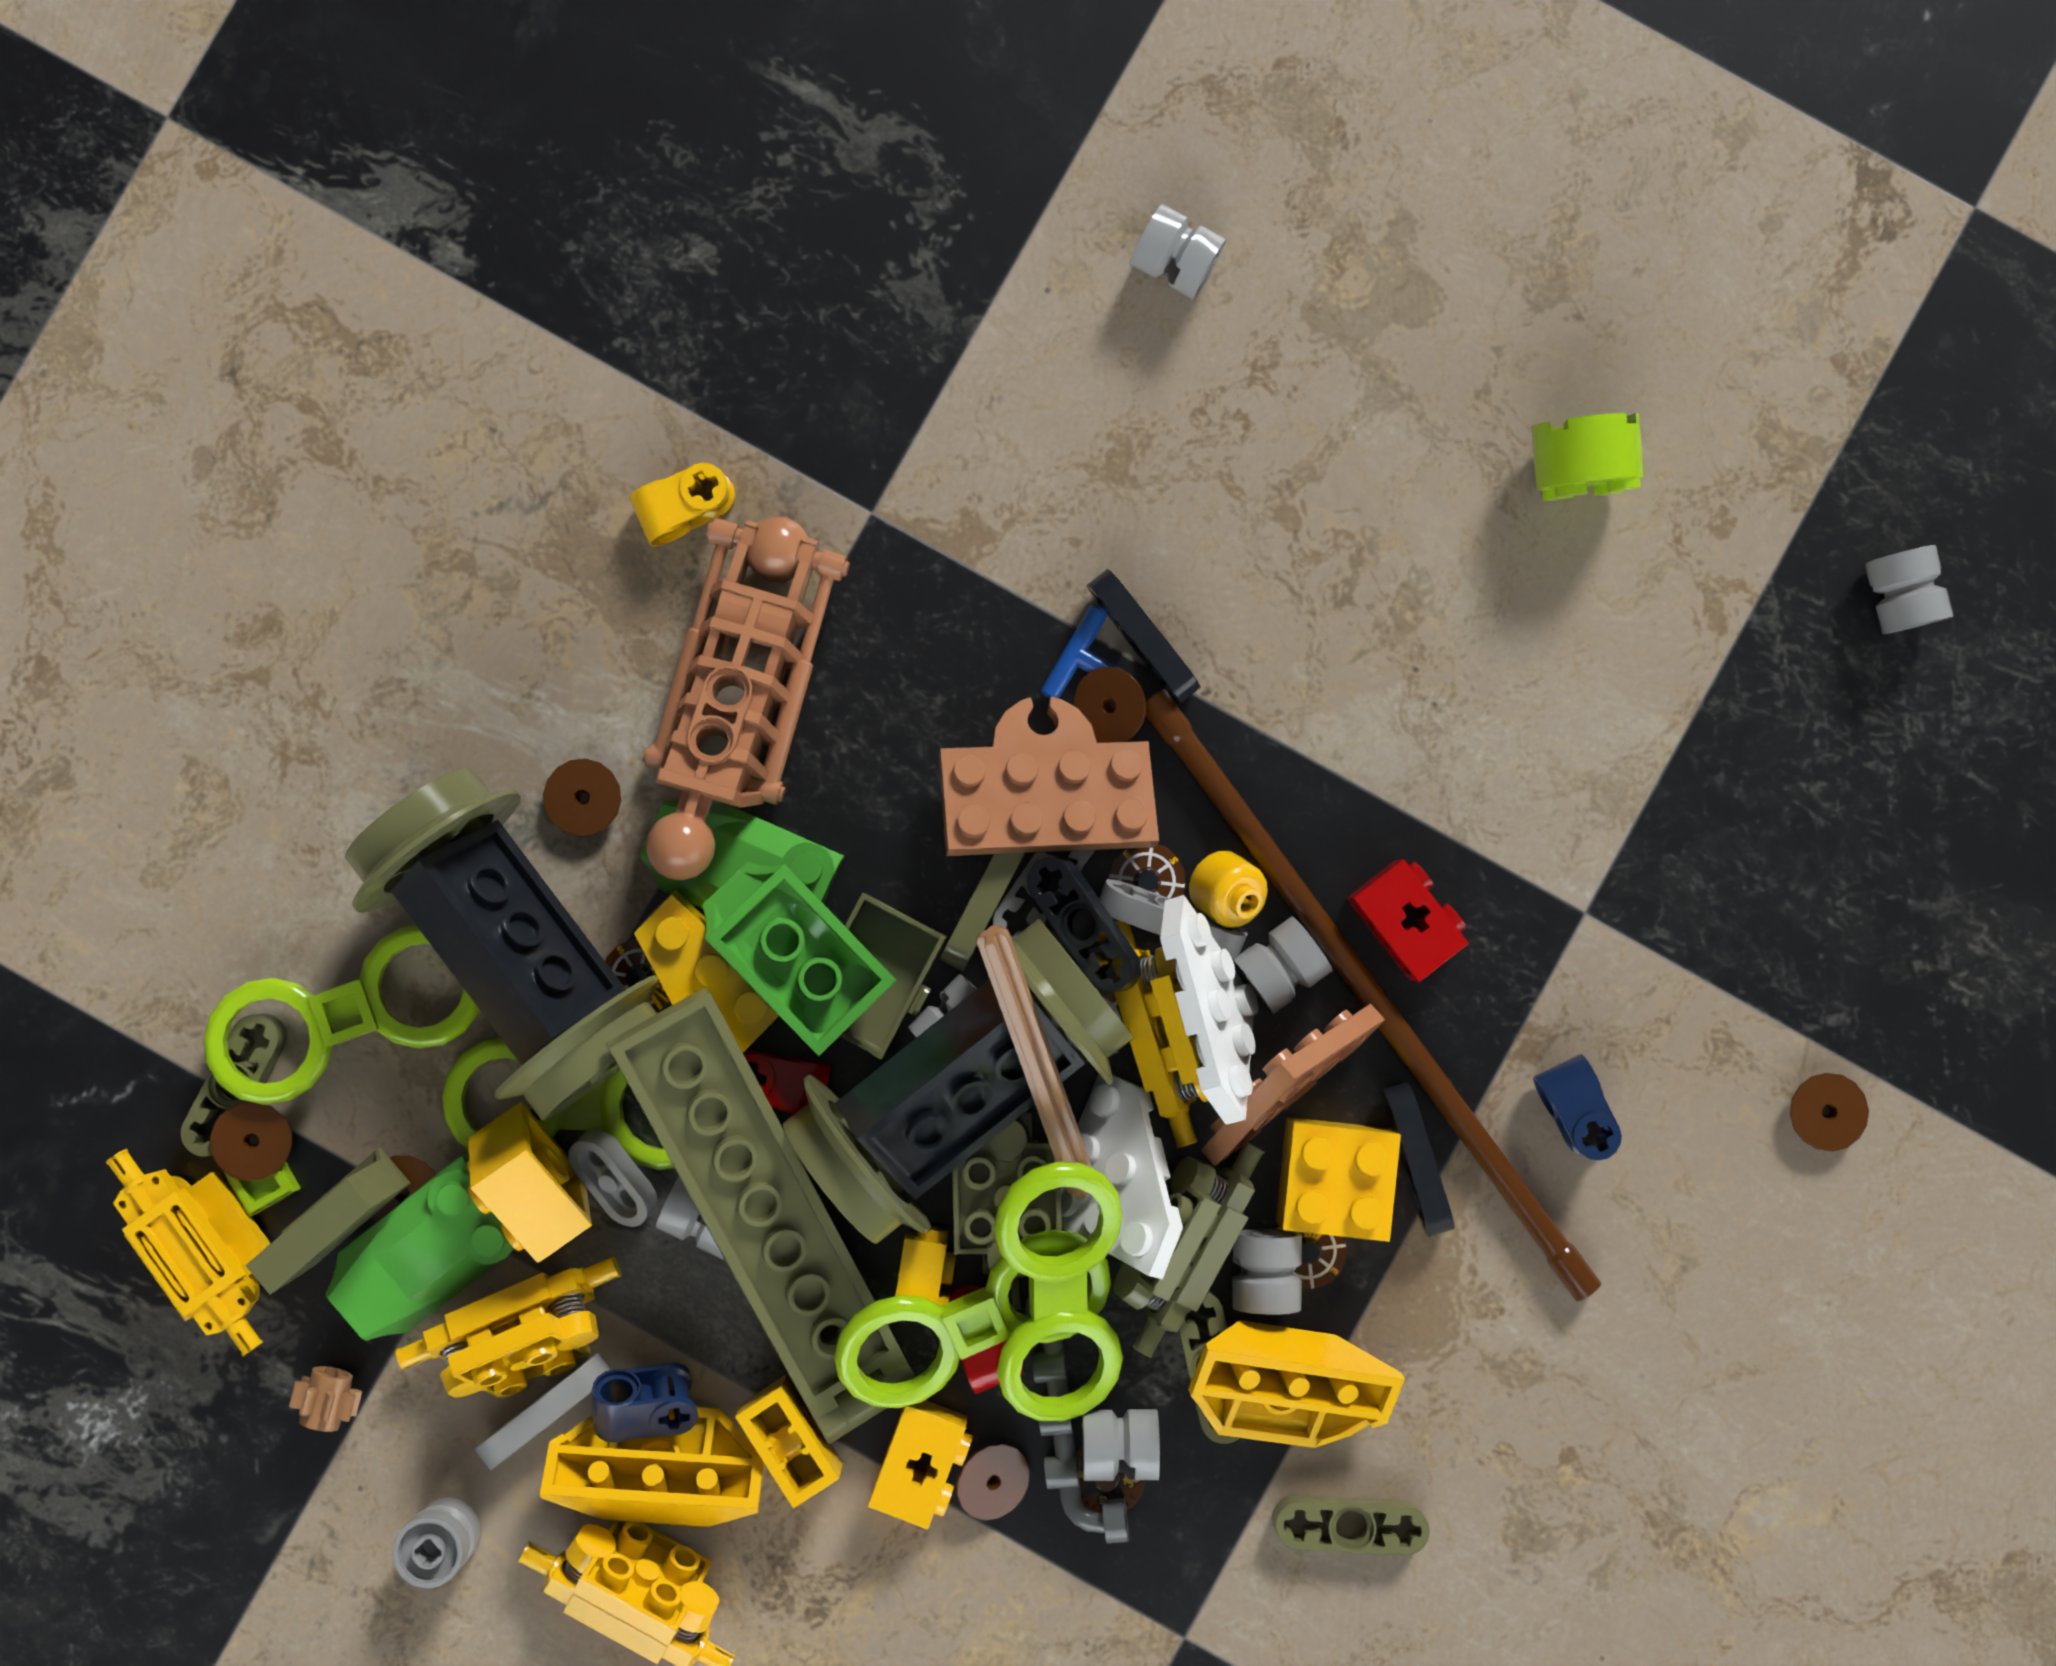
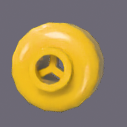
M1217 851L1205 857L1194 869L1189 883V895L1195 907L1215 923L1226 928H1238L1252 921L1263 908L1268 893L1267 880L1260 869L1231 851Z

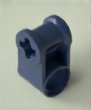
M1577 1055L1533 1077L1534 1085L1544 1106L1554 1119L1566 1145L1571 1151L1588 1159L1598 1161L1608 1159L1617 1152L1622 1138L1620 1127L1604 1098L1601 1084L1584 1055ZM1588 1123L1602 1129L1595 1136L1598 1143L1596 1146L1582 1141V1138L1588 1134L1586 1126Z
M668 1362L651 1367L626 1370L612 1369L599 1375L593 1382L592 1387L593 1429L595 1434L604 1441L620 1443L630 1439L661 1435L676 1436L692 1429L697 1423L698 1411L696 1404L690 1399L689 1390L693 1383L690 1370L683 1364ZM669 1378L673 1380V1389L671 1390L668 1387L667 1380ZM669 1409L674 1411V1420L669 1418Z

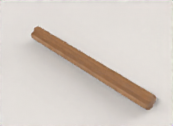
M992 925L977 935V945L1056 1162L1083 1163L1092 1168L1011 935L1007 929H1002L1000 925ZM1065 1187L1067 1193L1074 1195L1076 1199H1085L1087 1194H1089L1079 1188Z

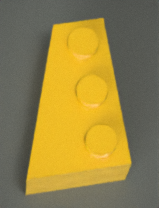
M676 889L634 932L671 1004L674 1005L706 987L715 1000L742 1053L778 1018L774 1010L705 940V917Z

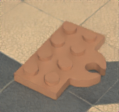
M1031 697L1019 701L1005 711L994 730L992 747L940 749L939 768L946 856L1156 847L1159 842L1149 742L1097 743L1090 722L1078 708L1062 699L1050 697L1048 702L1047 714L1055 725V731L1051 734L1040 735L1029 727L1027 720L1034 707Z

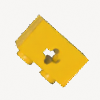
M788 1374L742 1403L735 1418L793 1509L840 1478L844 1462L832 1443L828 1445Z
M927 1400L903 1407L872 1489L868 1507L927 1530L934 1514L943 1517L954 1489V1485L946 1483L952 1464L963 1465L973 1435L965 1432L967 1415ZM922 1452L931 1455V1465H927L924 1473L915 1470L916 1461L920 1459Z

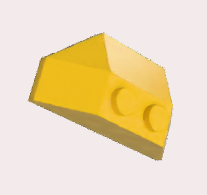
M1239 1320L1205 1343L1188 1390L1218 1435L1316 1448L1352 1436L1369 1425L1372 1428L1387 1424L1405 1378L1398 1370L1337 1335Z
M697 1407V1423L692 1429L683 1434L630 1439L620 1443H610L600 1439L594 1432L592 1415L565 1435L562 1433L549 1441L539 1495L541 1499L601 1520L710 1527L758 1513L764 1462L751 1442L720 1408ZM669 1409L670 1420L675 1418L673 1409Z

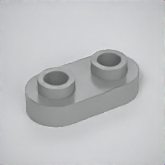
M593 1129L584 1132L570 1147L568 1160L571 1168L605 1212L622 1225L629 1227L641 1225L656 1208L657 1194L650 1181L626 1153L619 1141L611 1134Z

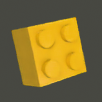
M522 1101L468 1137L469 1161L466 1164L470 1172V1186L467 1188L469 1196L482 1213L488 1214L492 1212L502 1223L501 1229L504 1236L517 1251L525 1249L539 1263L592 1226L586 1186L571 1168L566 1152Z
M1286 1117L1276 1223L1282 1230L1390 1242L1401 1134L1391 1128Z

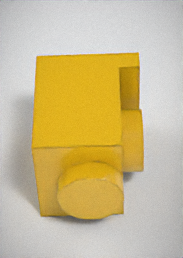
M930 1225L931 1229L925 1234L919 1231H907L895 1296L925 1297L940 1306L949 1303L951 1291L940 1289L941 1284L952 1285L956 1255L952 1252H946L949 1230Z

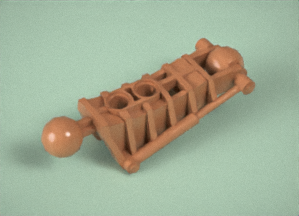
M770 516L759 523L747 520L743 529L739 528V524L715 518L708 525L706 536L709 537L708 542L715 545L693 626L687 629L655 745L652 744L650 748L647 747L643 756L645 767L658 770L655 783L682 791L675 813L658 820L647 836L646 853L649 863L659 874L669 879L686 880L696 877L709 866L713 859L715 840L712 830L705 823L713 800L741 808L761 805L764 802L777 805L778 801L782 802L786 787H783V782L780 781L814 666L810 663L833 581H841L843 577H846L850 562L847 561L848 556L826 549L820 552L819 541L809 538L801 525L788 517ZM736 547L726 580L719 581L727 550H732ZM748 566L757 575L769 582H787L793 579L788 596L783 597L743 585ZM816 570L821 579L810 612L802 603L812 572ZM713 600H715L718 604L714 617L711 616L708 619ZM799 628H806L799 651L793 645L796 631ZM730 637L739 639L732 662L724 661ZM751 643L771 648L764 673L745 667ZM791 668L786 687H784L782 682L785 671ZM737 686L744 691L742 699L733 705H723L716 700L719 692L725 687ZM775 708H779L775 726L771 724ZM719 735L728 740L725 750L720 754L711 756L700 751L702 742L709 736ZM769 746L764 764L762 765L759 759L763 747Z

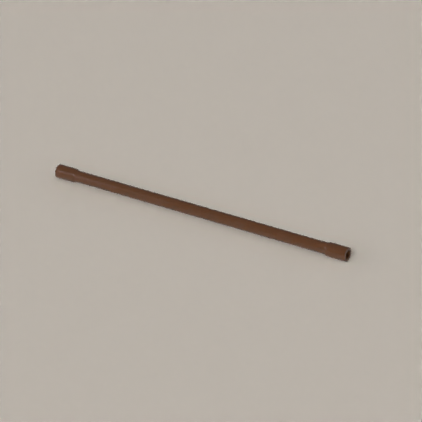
M1164 688L1146 701V717L1163 740L1181 758L1363 1008L1372 1004L1385 1019L1378 1026L1382 1034L1543 1251L1548 1264L1575 1301L1583 1300L1592 1295L1602 1284L1576 1247L1567 1241L1195 735L1191 723Z

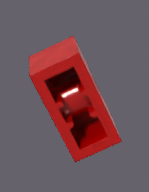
M1404 859L1393 861L1348 896L1346 900L1409 981L1420 982L1467 946L1469 942L1461 933L1466 929V925L1458 913L1447 903L1441 907L1429 892L1434 887V884L1426 872L1416 862L1408 865ZM1402 907L1419 908L1421 913L1416 917V921L1420 926L1418 929L1416 927L1402 926L1401 922L1406 918Z

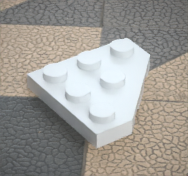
M1185 895L1165 900L1160 940L1166 961L1175 959L1176 975L1183 991L1176 992L1175 995L1186 1036L1196 1034L1197 1052L1204 1067L1196 1069L1201 1091L1226 1125L1246 1120L1247 1097L1252 1094L1253 1090L1252 1079L1249 1073L1251 1054L1255 1053L1256 1048L1252 1032L1253 1016L1258 1013V1000L1255 991L1250 984L1243 983L1235 971L1230 953L1226 949H1220L1211 935L1207 919L1203 914L1196 913Z
M1098 1073L1077 1126L1092 1168L1103 1173L1119 1194L1123 1219L1119 1238L1108 1254L1150 1277L1163 1280L1183 1226L1178 1208L1171 1206L1165 1183L1171 1177L1161 1138L1155 1137L1148 1114L1154 1110L1150 1093L1145 1092L1144 1088L1112 1074L1114 1082L1109 1085ZM1061 1187L1062 1228L1089 1239L1096 1228L1099 1216L1097 1201L1091 1194H1087L1085 1199H1076L1074 1195L1067 1193L1065 1187Z

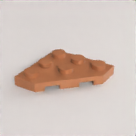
M1369 1004L1354 1015L1348 1010H1344L1324 1028L1325 1034H1322L1319 1029H1315L1304 1037L1293 1049L1296 1053L1292 1054L1287 1048L1282 1050L1262 1069L1268 1077L1264 1081L1259 1078L1252 1083V1094L1247 1097L1246 1120L1226 1125L1221 1117H1219L1210 1126L1215 1135L1201 1149L1202 1153L1216 1166L1241 1149L1245 1141L1250 1142L1261 1132L1260 1129L1273 1120L1283 1109L1286 1111L1317 1084L1319 1078L1331 1070L1339 1061L1343 1062L1357 1050L1385 1019L1372 1004Z

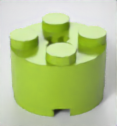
M1608 413L1567 418L1562 427L1551 428V421L1531 426L1536 491L1542 492V501L1571 499L1576 495L1588 494V487H1593L1594 496L1626 493V490L1641 488L1640 479L1645 477L1639 413L1627 416V413Z

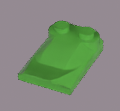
M679 800L664 801L653 825L664 816L675 813ZM715 800L712 801L705 822L712 830L714 836V857L709 866L698 876L686 880H675L659 874L649 863L646 853L647 839L639 856L652 873L658 889L670 894L676 889L690 903L703 908L702 904L747 862L767 866L785 864L824 904L845 858L842 854Z
M747 862L702 904L706 921L705 940L817 1056H820L897 981L785 864L767 866Z
M466 1152L462 1153L338 1252L335 1271L325 1294L330 1303L361 1339L368 1341L381 1336L408 1333L493 1265L506 1259L514 1250L502 1232V1223L492 1212L488 1214L482 1213L469 1196L467 1188L470 1186V1172L466 1164L469 1161V1155Z

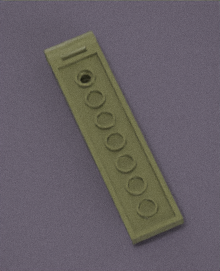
M704 987L606 1042L609 1051L704 1220L703 1222L827 1444H831L887 1409L886 1407L871 1406L853 1397L838 1379L834 1354L839 1334L856 1313L875 1302L796 1152L791 1146L710 991ZM887 1324L872 1332L861 1345L857 1364L866 1376L886 1383H899L916 1377ZM832 1325L827 1333L820 1334L824 1327Z

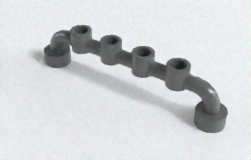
M1026 1298V1316L1031 1318L1029 1298ZM1063 1340L1047 1344L1042 1343L1043 1350L1032 1351L1035 1383L1047 1382L1048 1397H1060L1069 1394L1068 1365ZM1074 1418L1063 1422L1039 1421L1041 1436L1053 1435L1055 1456H1046L1044 1459L1047 1489H1059L1060 1500L1065 1514L1074 1525L1087 1532L1105 1533L1107 1544L1129 1542V1523L1125 1498L1103 1499V1511L1091 1510L1082 1501L1080 1467L1074 1439Z

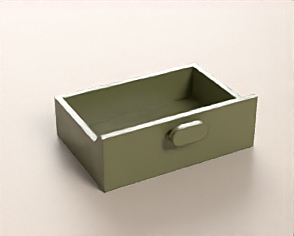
M862 893L845 927L897 981L839 1037L882 1060L907 1013L917 1017L931 988L923 985L948 936L876 898Z
M379 1147L286 1227L276 1240L245 1266L271 1295L318 1264L411 1183L384 1150Z

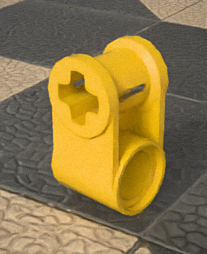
M709 463L694 464L665 479L645 484L629 495L632 507L648 543L652 547L673 542L685 536L691 530L709 523L715 518L723 517L731 511L736 499L735 487L730 479L719 468ZM708 481L715 485L712 489L714 498L710 501H706L701 497L705 493L703 484Z

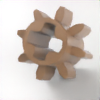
M318 1366L312 1369L310 1377L302 1376L301 1381H295L289 1407L300 1409L299 1424L312 1430L332 1432L339 1429L341 1420L349 1422L351 1416H356L362 1391L351 1389L353 1375L342 1369Z

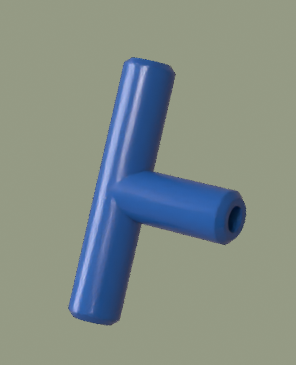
M1095 604L1089 606L1040 690L1041 694L1046 698L1055 697L1060 699L1077 668L1087 673L1101 667L1120 668L1089 650L1093 640L1108 617L1107 612L1103 608Z

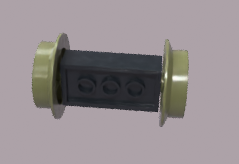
M460 769L446 774L408 795L372 822L351 843L345 853V859L363 882L352 901V906L357 912L365 913L398 900L522 1065L497 1088L494 1093L495 1097L500 1100L523 1095L539 1118L545 1121L578 1101L620 1070L606 1042L657 1014L650 1005L649 1000L660 980L656 975H653L628 989L623 986L503 827V824L520 803L521 796L518 792L510 789L490 793L473 769Z
M1037 919L1014 939L1012 938L1027 984L1033 991L1031 995L1062 1082L1082 1067L1085 1062L1059 1030L1060 1026L1102 1078L1111 1085L1114 1080L1109 1057L1132 1040L1134 1036L1040 919ZM990 979L842 1098L839 1099L816 1077L812 1075L806 1076L803 1082L808 1104L783 1123V1129L794 1151L816 1183L845 1218L868 1240L878 1244L901 1224H905L921 1233H927L931 1226L917 1198L1035 1104Z

